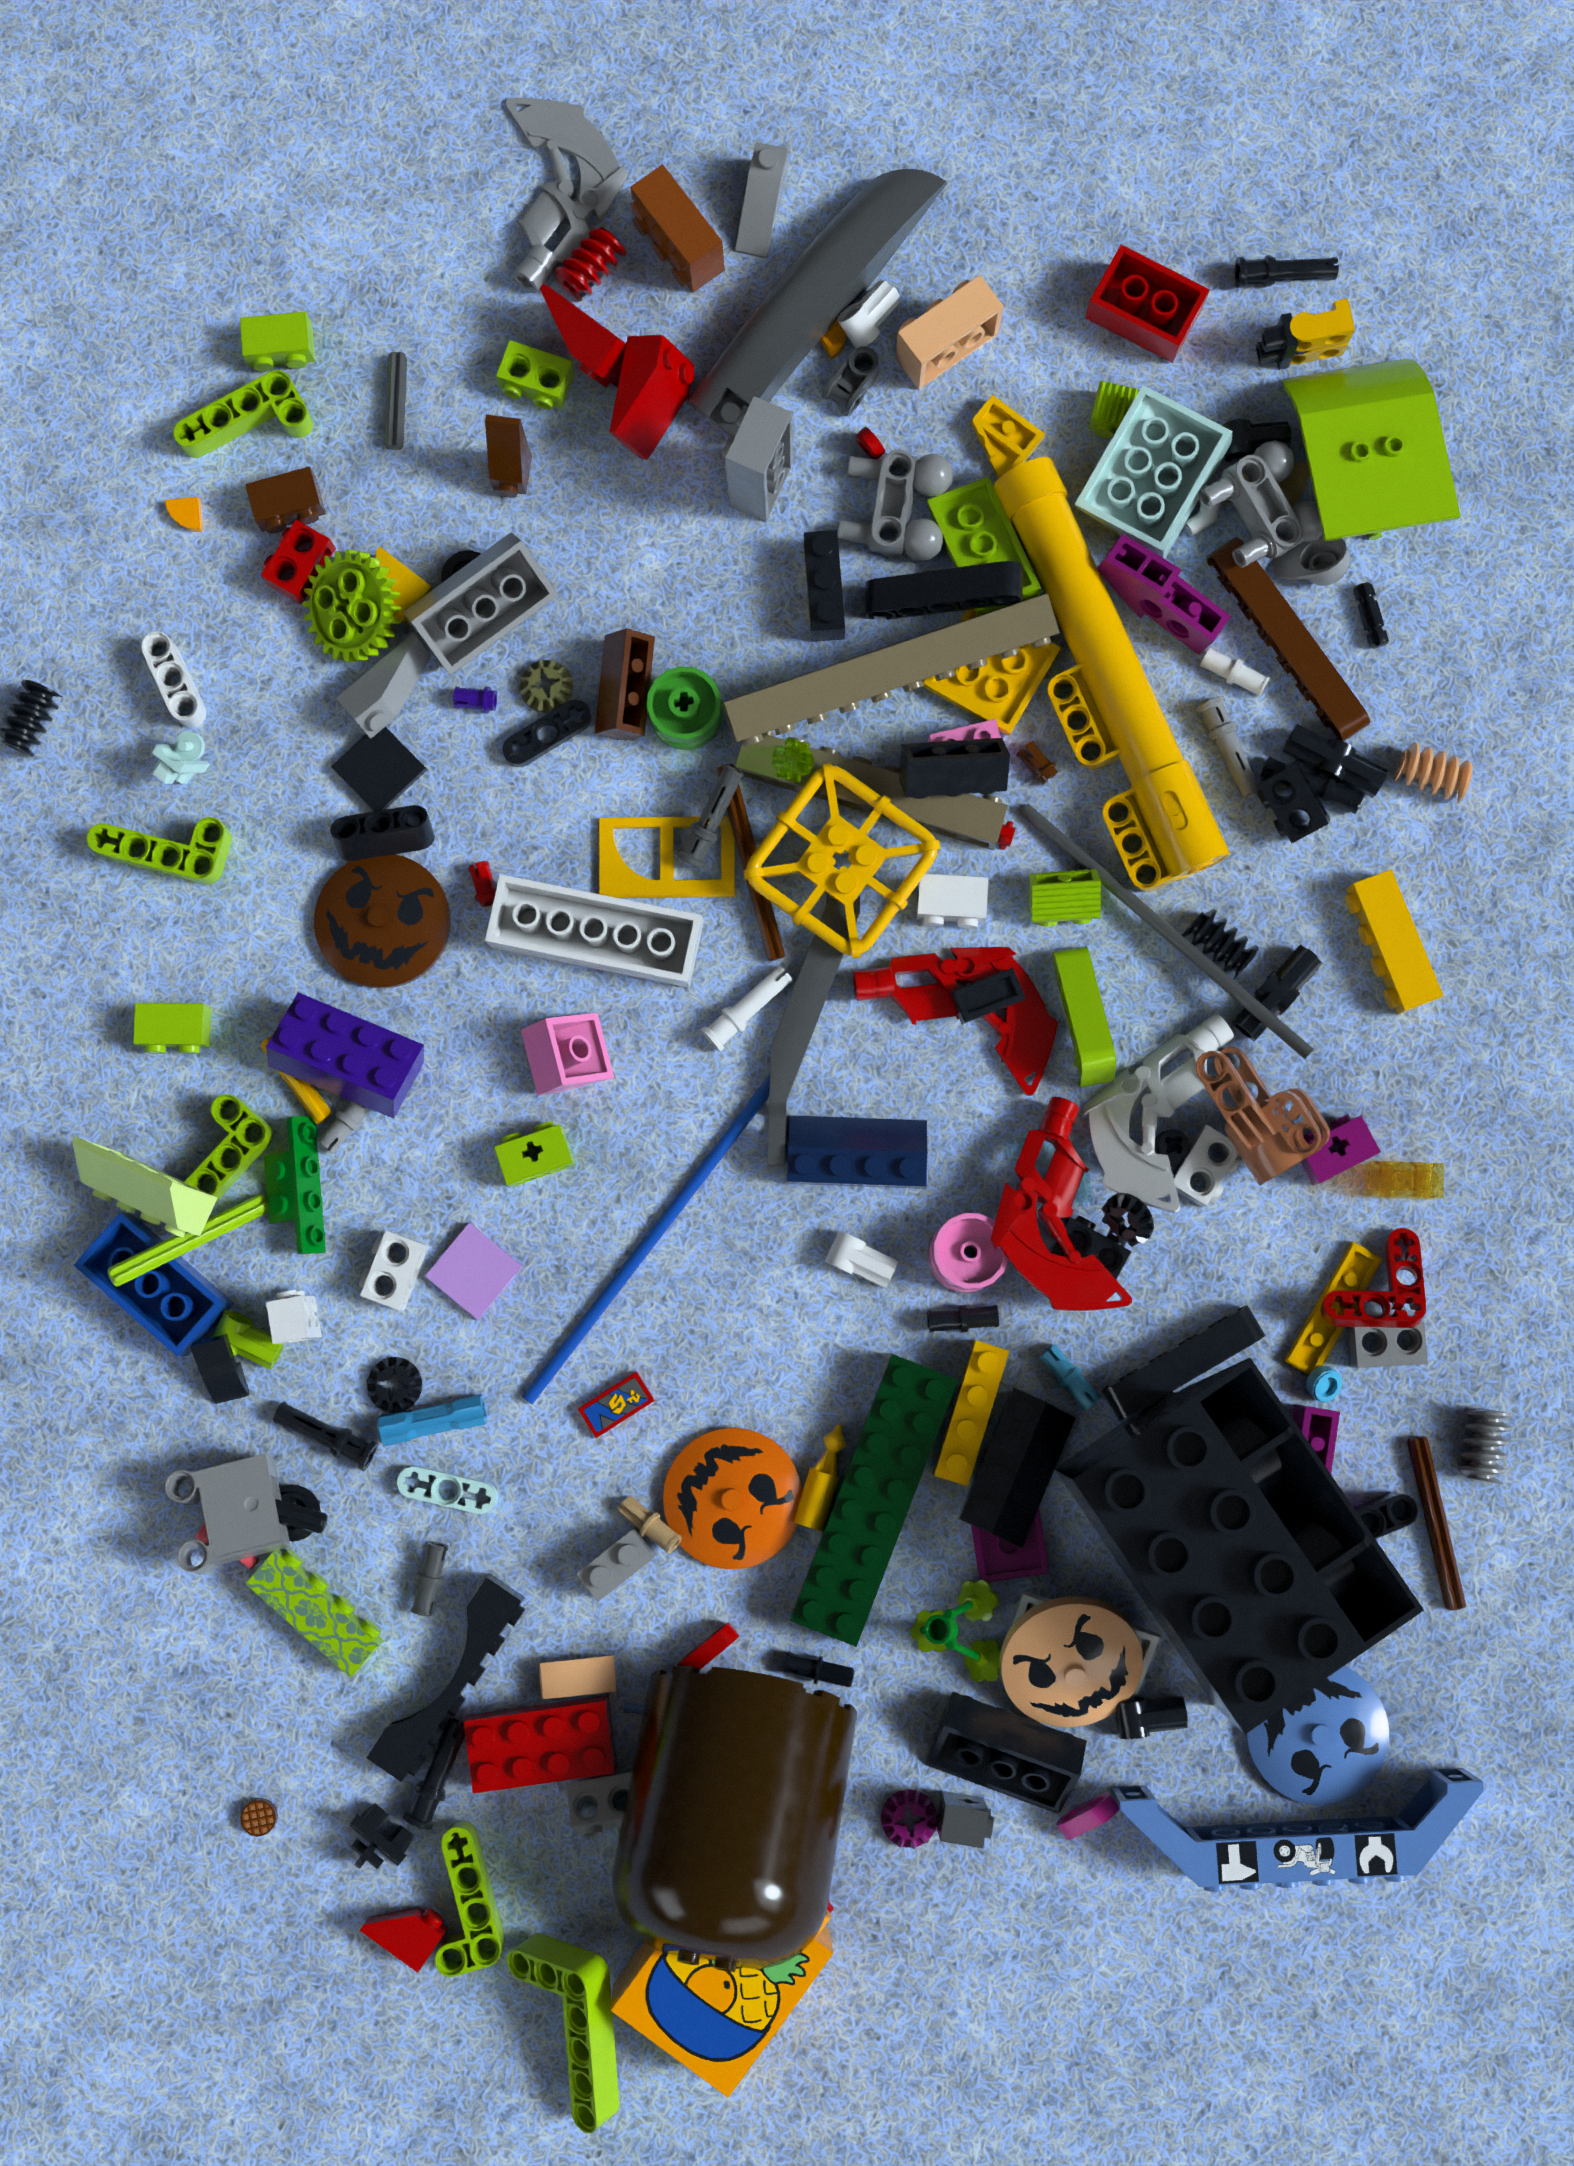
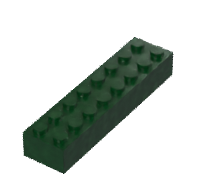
M894 1354L890 1355L791 1613L790 1621L857 1647L958 1379Z

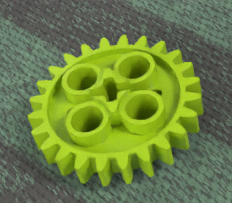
M346 550V552L335 551L334 557H324L325 565H315L318 576L309 575L308 577L313 587L304 588V592L310 596V600L302 602V606L310 608V613L306 614L303 619L312 621V625L307 632L318 634L314 644L324 645V654H333V659L356 662L357 660L367 661L368 656H378V648L388 647L384 637L395 636L390 626L400 622L393 617V612L401 610V607L395 605L393 601L400 596V592L391 591V587L396 583V579L386 578L390 569L380 566L381 560L379 558L370 557V553L355 550Z

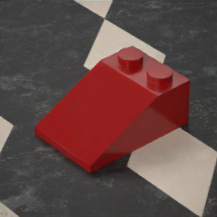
M543 283L540 287L541 293L569 353L580 361L577 368L606 388L610 383L618 388L626 343Z
M642 335L627 337L609 433L640 459L648 460L685 403L689 396L690 385L694 380V364L665 336Z

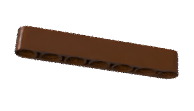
M1238 537L1233 538L1206 557L1209 567L1213 565L1220 575L1217 578L1227 592H1232L1239 601L1237 605L1248 621L1252 619L1258 627L1256 632L1266 646H1271L1278 655L1276 659L1287 675L1289 673L1292 674L1297 681L1295 686L1306 701L1310 700L1317 709L1315 713L1324 726L1331 728L1336 735L1335 739L1346 741L1370 724L1368 713L1256 560L1243 568L1237 566L1232 552L1242 546L1244 542Z

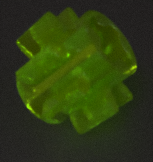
M786 738L785 745L776 746L771 762L774 768L778 770L776 776L799 783L801 775L810 774L814 765V756L808 750L810 744Z

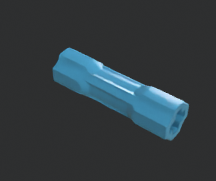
M482 1394L440 1405L381 1415L378 1418V1429L383 1446H389L431 1434L485 1425L488 1419Z

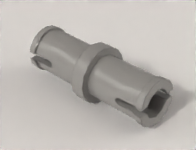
M350 1101L343 1111H337L335 1114L337 1118L317 1141L331 1153L335 1154L336 1150L353 1130L355 1132L358 1131L360 1128L358 1124L371 1109Z

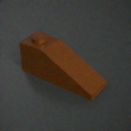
M486 414L485 429L488 469L492 488L499 495L508 498L517 497V493L526 494L532 454L521 420Z

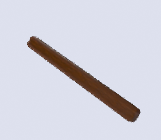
M725 764L735 768L733 764ZM724 765L717 768L718 778L724 769ZM738 784L727 807V812L743 870H746L747 863L757 848L740 785ZM746 880L768 961L782 959L785 956L772 904L768 899L755 891L748 880Z

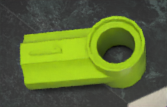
M224 1310L212 1338L227 1334L234 1355L239 1354L257 1364L272 1369L284 1348V1344H273L271 1334L253 1326L252 1320L245 1315L232 1310Z

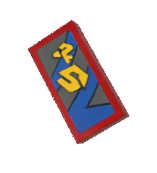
M636 1371L578 1408V1411L595 1438H598L654 1402L655 1399Z

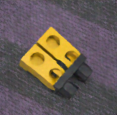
M1348 298L1334 301L1331 310L1313 315L1309 312H1301L1293 318L1291 313L1282 314L1277 325L1263 328L1261 332L1262 341L1257 342L1256 345L1259 365L1277 362L1278 370L1288 368L1290 364H1301L1343 356L1355 331Z

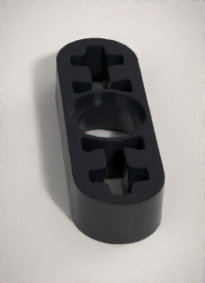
M570 700L513 734L503 744L502 752L506 761L514 767H524L583 732L589 727L592 719L589 707L581 700ZM574 708L577 712L583 710L585 713L581 715L582 722L578 724L574 720L565 724L568 731L563 734L561 726L555 718L560 716L563 723L571 717L570 710ZM549 725L557 730V735L553 741L545 743L538 739V732L542 727ZM531 734L539 749L534 751L533 746L530 745L523 750L525 754L523 758L519 759L517 755L511 757L510 754L513 752L512 746L517 743L520 747H523L530 743L526 736Z

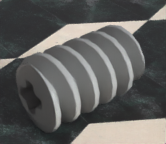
M1483 1408L1468 1411L1467 1415L1477 1422L1465 1425V1429L1474 1434V1437L1463 1439V1443L1472 1448V1451L1462 1452L1460 1456L1470 1462V1465L1460 1466L1458 1471L1468 1476V1478L1503 1484V1482L1494 1477V1474L1505 1473V1468L1497 1464L1496 1460L1507 1459L1508 1455L1499 1450L1498 1447L1509 1445L1510 1440L1500 1434L1501 1432L1512 1430V1426L1503 1422V1418L1514 1417V1414Z

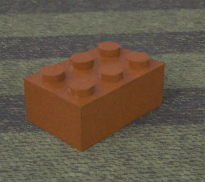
M663 164L630 187L632 195L630 206L635 214V218H633L635 227L642 236L648 234L653 240L652 247L658 258L662 262L666 259L673 266V269H671L672 274L681 287L687 285L694 293L725 271L722 240Z

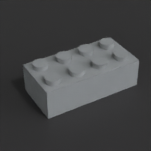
M754 396L749 407L744 405L737 419L739 429L735 438L730 436L726 441L722 456L725 457L724 469L727 472L725 482L728 483L726 494L729 495L730 507L767 522L793 465L792 412Z
M510 532L402 613L440 665L449 675H452L557 597L558 594L522 540Z

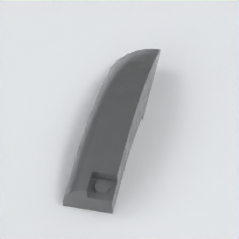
M899 169L882 174L862 187L819 232L766 294L686 399V403L727 435L735 438L739 429L737 419L743 406L749 407L754 396L770 403L802 360L837 321L840 313L866 291L947 185V181L927 171Z

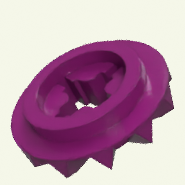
M907 1789L896 1792L885 1802L881 1812V1824L887 1838L898 1847L915 1849L924 1843H928L936 1831L938 1815L929 1797L920 1791ZM905 1805H909L913 1816L925 1817L914 1822L913 1834H910L905 1823L900 1824V1822H896L905 1817Z

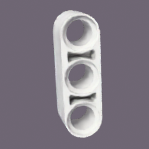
M150 632L142 640L141 649L169 712L181 725L187 728L198 727L206 718V708L178 647L163 632ZM162 645H167L166 652L156 657V649ZM181 675L180 681L175 686H168L169 679L172 676ZM188 704H194L192 713L182 716L183 708Z

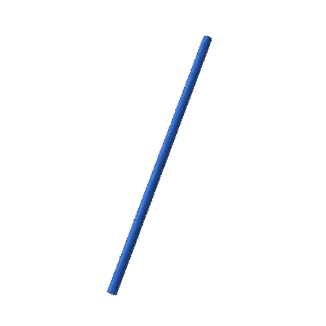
M770 1074L524 1392L522 1397L531 1404L536 1401L769 1098Z

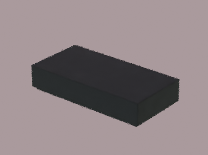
M1013 968L960 987L949 993L962 1025L1026 1000Z

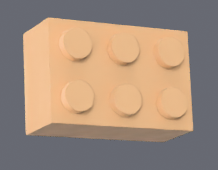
M980 275L972 281L964 280L954 289L952 295L944 300L941 298L935 300L926 309V313L917 319L914 317L910 318L900 326L897 334L895 359L919 390L998 335L1004 306Z

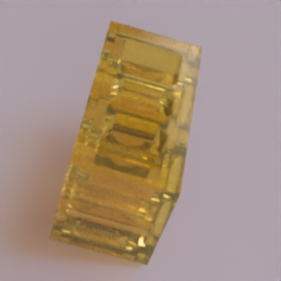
M1391 1161L1365 1163V1198L1442 1199L1444 1198V1163Z

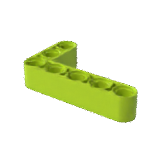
M536 1933L508 1953L507 1965L515 1978L562 1996L571 2113L576 2126L584 2133L591 2134L619 2110L609 1968L605 1960L594 1952L541 1933Z

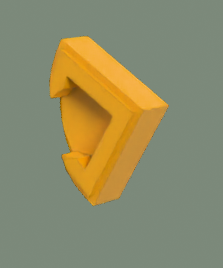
M838 321L819 340L831 360L842 351V347H844L843 345H845L844 343L847 340V335Z
M199 497L165 500L166 508L175 522L189 531L203 532L201 500Z

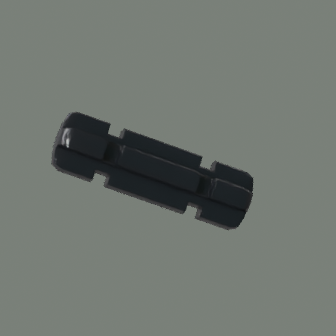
M1369 582L1361 583L1354 587L1353 592L1356 601L1359 600L1360 602L1358 610L1364 630H1368L1369 633L1366 635L1367 641L1371 648H1380L1388 644L1389 639L1386 630L1383 631L1382 629L1384 622L1378 601L1373 599L1376 596L1374 587Z

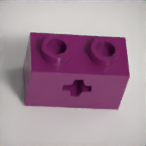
M1346 1114L1330 1122L1332 1129L1330 1130L1328 1142L1321 1147V1150L1301 1161L1312 1185L1320 1184L1381 1153L1362 1115L1351 1119L1349 1114ZM1310 1132L1304 1135L1305 1140L1313 1144V1133ZM1340 1141L1342 1148L1338 1152L1331 1153L1328 1148L1333 1143Z

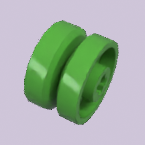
M679 666L666 670L654 680L648 691L647 710L653 730L663 743L675 749L693 750L705 746L711 741L722 725L723 708L717 684L707 673L695 667ZM684 707H688V711L682 712L681 709Z

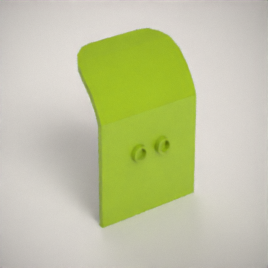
M1410 359L1392 360L1282 380L1283 388L1290 397L1299 418L1324 542L1368 534L1369 540L1381 538L1384 531L1455 520L1461 517L1435 394L1424 370L1416 361Z

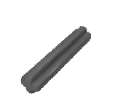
M390 352L388 355L384 444L390 450H400L404 445L407 357L403 352Z

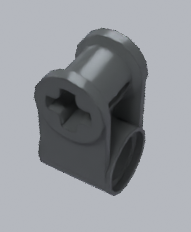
M867 346L855 348L840 369L829 379L822 392V397L826 400L832 399L845 408L844 412L847 415H852L878 377L877 353ZM862 362L872 366L870 370L861 372L855 367Z

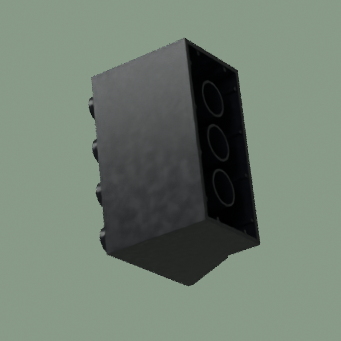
M1247 1358L1189 1385L1179 1392L1167 1394L1138 1411L1055 1468V1471L1213 1705L1244 1734L1253 1730L1424 1611L1251 1358Z

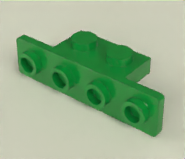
M291 1116L287 1118L289 1151L264 1155L269 1224L295 1221L297 1253H325L323 1200L321 1196L316 1123L311 1117Z

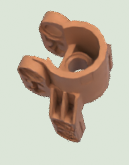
M1227 1047L1220 1051H1208L1198 1057L1196 1072L1227 1121L1225 1126L1226 1134L1259 1186L1318 1152L1328 1142L1330 1129L1312 1099L1304 1090L1291 1088L1272 1096L1246 1054L1237 1047ZM1226 1053H1234L1238 1056L1240 1065L1237 1070L1225 1055ZM1211 1056H1215L1214 1066L1218 1074L1216 1077L1209 1076L1204 1070L1205 1060ZM1245 1082H1252L1257 1086L1258 1096L1256 1099L1250 1093ZM1226 1088L1238 1106L1230 1107L1224 1102L1223 1093ZM1289 1100H1291L1294 1105L1290 1108V1111H1288L1285 1106L1289 1103ZM1300 1115H1302L1304 1121L1295 1124L1294 1120L1299 1119ZM1319 1127L1321 1128V1130H1322V1132H1323V1133H1322V1139H1321V1133H1320ZM1304 1128L1310 1129L1313 1133V1144L1305 1140L1303 1135Z

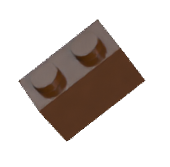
M310 466L245 484L254 520L262 532L267 531L272 534L282 532L287 528L286 525L293 524L295 519L305 525L312 524L319 520V516L326 514L317 478Z

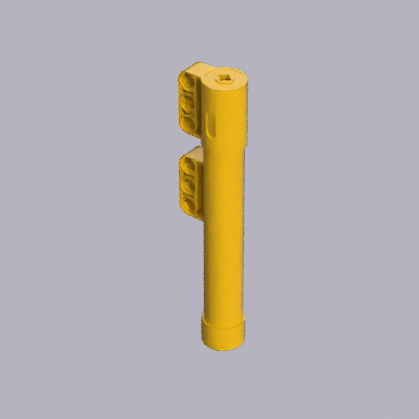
M1039 457L1017 465L998 478L994 483V490L1008 520L1015 526L1044 593L1049 595L1056 620L1077 664L1057 674L1050 680L1047 688L1048 695L1075 756L1083 767L1096 770L1120 760L1131 786L1129 790L1106 801L1102 814L1131 881L1139 890L1152 892L1210 868L1229 857L1231 853L1189 761L1184 760L1105 583L1097 570L1095 561L1066 500L1067 491L1053 460L1050 457ZM1068 684L1073 686V693L1067 699H1058L1056 697V691L1061 685ZM1078 714L1086 716L1087 722L1082 729L1073 730L1070 728L1069 724L1072 717ZM1089 745H1097L1101 749L1098 758L1092 761L1084 759L1083 751ZM1116 806L1128 808V816L1122 822H1114L1110 818L1111 811ZM1137 836L1142 839V847L1136 853H1128L1124 850V843L1129 837ZM1144 867H1152L1156 870V878L1150 884H1142L1138 881V873Z

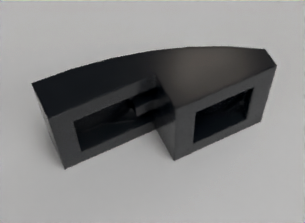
M227 1334L193 1342L190 1346L202 1380L215 1404L250 1395L241 1363H236Z

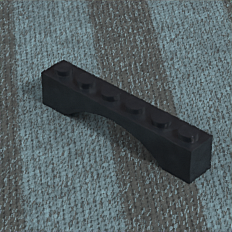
M492 1574L486 1577L467 1606L468 1629L466 1646L460 1665L450 1684L426 1708L388 1725L366 1757L368 1760L400 1782L404 1780L408 1773L413 1777L417 1774L426 1760L421 1755L428 1743L433 1747L436 1745L446 1730L441 1725L448 1713L453 1717L456 1715L466 1700L461 1695L468 1683L473 1687L476 1685L486 1670L481 1665L488 1653L494 1657L506 1640L501 1634L509 1623L514 1627L524 1613L525 1608L521 1606L525 1599L523 1595Z

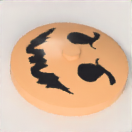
M1083 1596L1055 1598L1031 1608L1012 1625L1003 1641L1000 1652L1001 1676L1011 1701L1030 1718L1056 1727L1085 1726L1112 1715L1116 1712L1118 1703H1126L1133 1695L1143 1670V1652L1131 1622L1112 1605L1098 1599Z

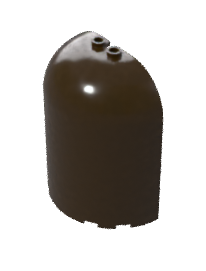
M675 1666L672 1668L671 1674L666 1675V1671L662 1669L651 1674L612 1871V1888L615 1904L624 1923L636 1937L654 1949L678 1955L677 1961L680 1963L699 1965L700 1958L714 1960V1969L726 1972H735L736 1966L763 1969L783 1964L800 1954L813 1941L822 1926L828 1906L857 1720L856 1709L851 1704H844V1707L840 1706V1697L824 1690H815L813 1694H810L803 1688V1683L730 1668L712 1667L711 1670L707 1671V1674L700 1673V1670L694 1666Z

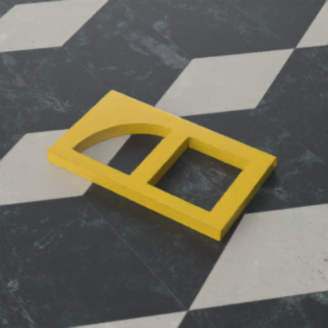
M700 816L599 818L598 894L615 898L735 897L737 893L735 889V838L729 816H723L718 828H721V879L674 880V828H689L694 821L698 822ZM660 828V880L645 878L635 873L626 865L616 848L613 829Z

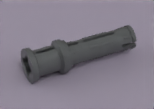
M724 765V769L698 822L694 821L690 825L689 830L691 833L683 849H679L677 852L679 858L700 868H704L706 864L704 858L712 842H716L718 839V832L716 830L741 778L744 776V773L729 765Z

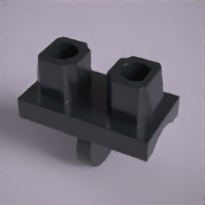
M376 1803L369 1807L361 1816L357 1814L349 1825L370 1843L367 1847L357 1838L350 1846L360 1855V1858L354 1864L359 1869L366 1861L376 1869L381 1866L384 1860L374 1853L375 1849H378L394 1864L399 1866L407 1856L404 1853L414 1837L402 1825H399L388 1839L380 1834L377 1830L389 1815Z

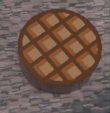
M254 1799L243 1808L240 1817L241 1825L252 1836H264L275 1827L278 1820V1812L275 1805L268 1799Z

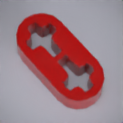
M727 1622L677 1663V1666H694L700 1670L730 1646L740 1635Z

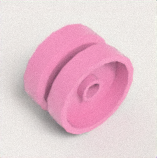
M962 1213L949 1219L933 1235L928 1248V1262L934 1277L945 1288L958 1293H975L993 1284L1005 1272L1009 1260L1000 1247L994 1248L990 1240L995 1223L992 1218L979 1213ZM968 1246L974 1250L971 1255L975 1257L967 1258L964 1254V1249Z

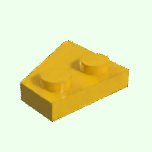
M993 394L971 422V426L998 478L1010 469L1026 462L1045 437L1044 432Z

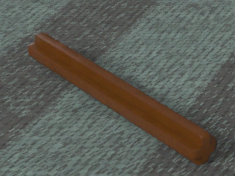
M1426 1436L1412 1437L1408 1439L1407 1444L1444 1604L1448 1610H1460L1466 1607V1602L1428 1438Z

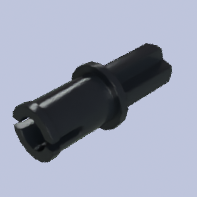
M788 1651L783 1674L814 1680L813 1684L816 1685L819 1680L851 1687L855 1671L851 1667L823 1661V1656H819V1659Z

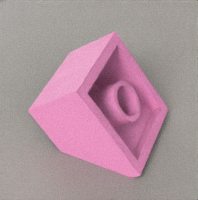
M598 1013L545 1018L521 1029L537 1096L560 1093L614 1078Z

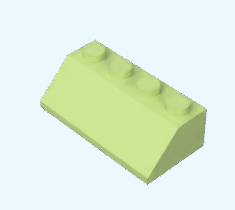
M77 1136L74 1137L72 1144L81 1183L94 1188L93 1196L108 1202H112L114 1198L118 1200L115 1205L116 1207L133 1214L139 1210L142 1212L139 1218L158 1226L162 1221L166 1223L164 1230L184 1238L186 1232L201 1236L217 1197L121 1152Z

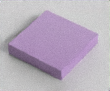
M468 1223L425 1277L479 1320L523 1266L474 1225Z

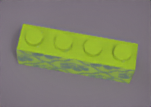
M291 1549L273 1551L245 1584L351 1678L384 1642L379 1636L382 1631L371 1620L366 1618L362 1621L353 1613L355 1606L342 1595L336 1598L327 1590L329 1583L316 1572L310 1575L301 1567L303 1560Z

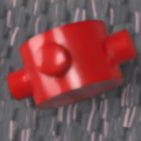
M1012 821L1002 824L997 841L1000 844L999 848L1005 850L1006 846L1010 847L1016 828L1013 827Z

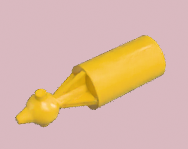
M839 1424L836 1425L832 1432L823 1437L827 1450L814 1468L810 1467L794 1518L795 1523L819 1531H824L840 1476L837 1475L836 1453L845 1448L846 1443L842 1435V1425Z

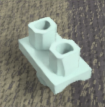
M185 731L176 737L174 744H157L152 753L159 760L151 773L165 784H173L175 780L181 784H187L194 773H204L211 764L207 761L197 760L203 755L205 750L203 738L196 732Z

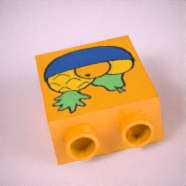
M827 1910L817 1935L800 1954L783 1964L763 1969L736 1966L735 1972H726L714 1969V1960L700 1958L699 1965L684 1964L677 1961L678 1955L659 1951L643 1943L613 1983L611 2011L729 2098L834 1954L830 1932L825 1927L832 1916Z

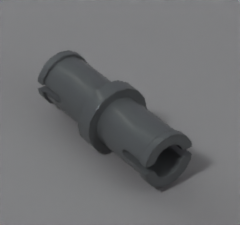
M434 1541L426 1542L421 1571L417 1572L415 1579L418 1582L413 1607L411 1608L412 1613L421 1616H433L438 1587L442 1586L444 1577L441 1574L449 1548L448 1545Z

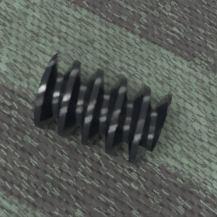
M22 680L21 685L28 693L16 692L15 697L21 705L10 704L9 709L15 717H3L2 720L9 729L0 728V737L3 739L1 742L27 756L34 757L35 754L28 748V745H40L41 742L34 736V733L46 734L47 730L40 724V721L52 722L53 718L46 710L47 708L58 710L59 706L52 698L53 696H62L40 683Z
M1212 909L1206 913L1202 911L1184 931L1182 936L1186 938L1193 935L1191 944L1195 947L1203 943L1202 953L1207 956L1213 952L1212 962L1216 965L1225 962L1223 971L1227 974L1234 970V980L1253 960L1259 947L1253 945L1245 949L1248 941L1246 935L1235 940L1238 929L1233 927L1225 931L1226 918L1214 922L1217 910Z

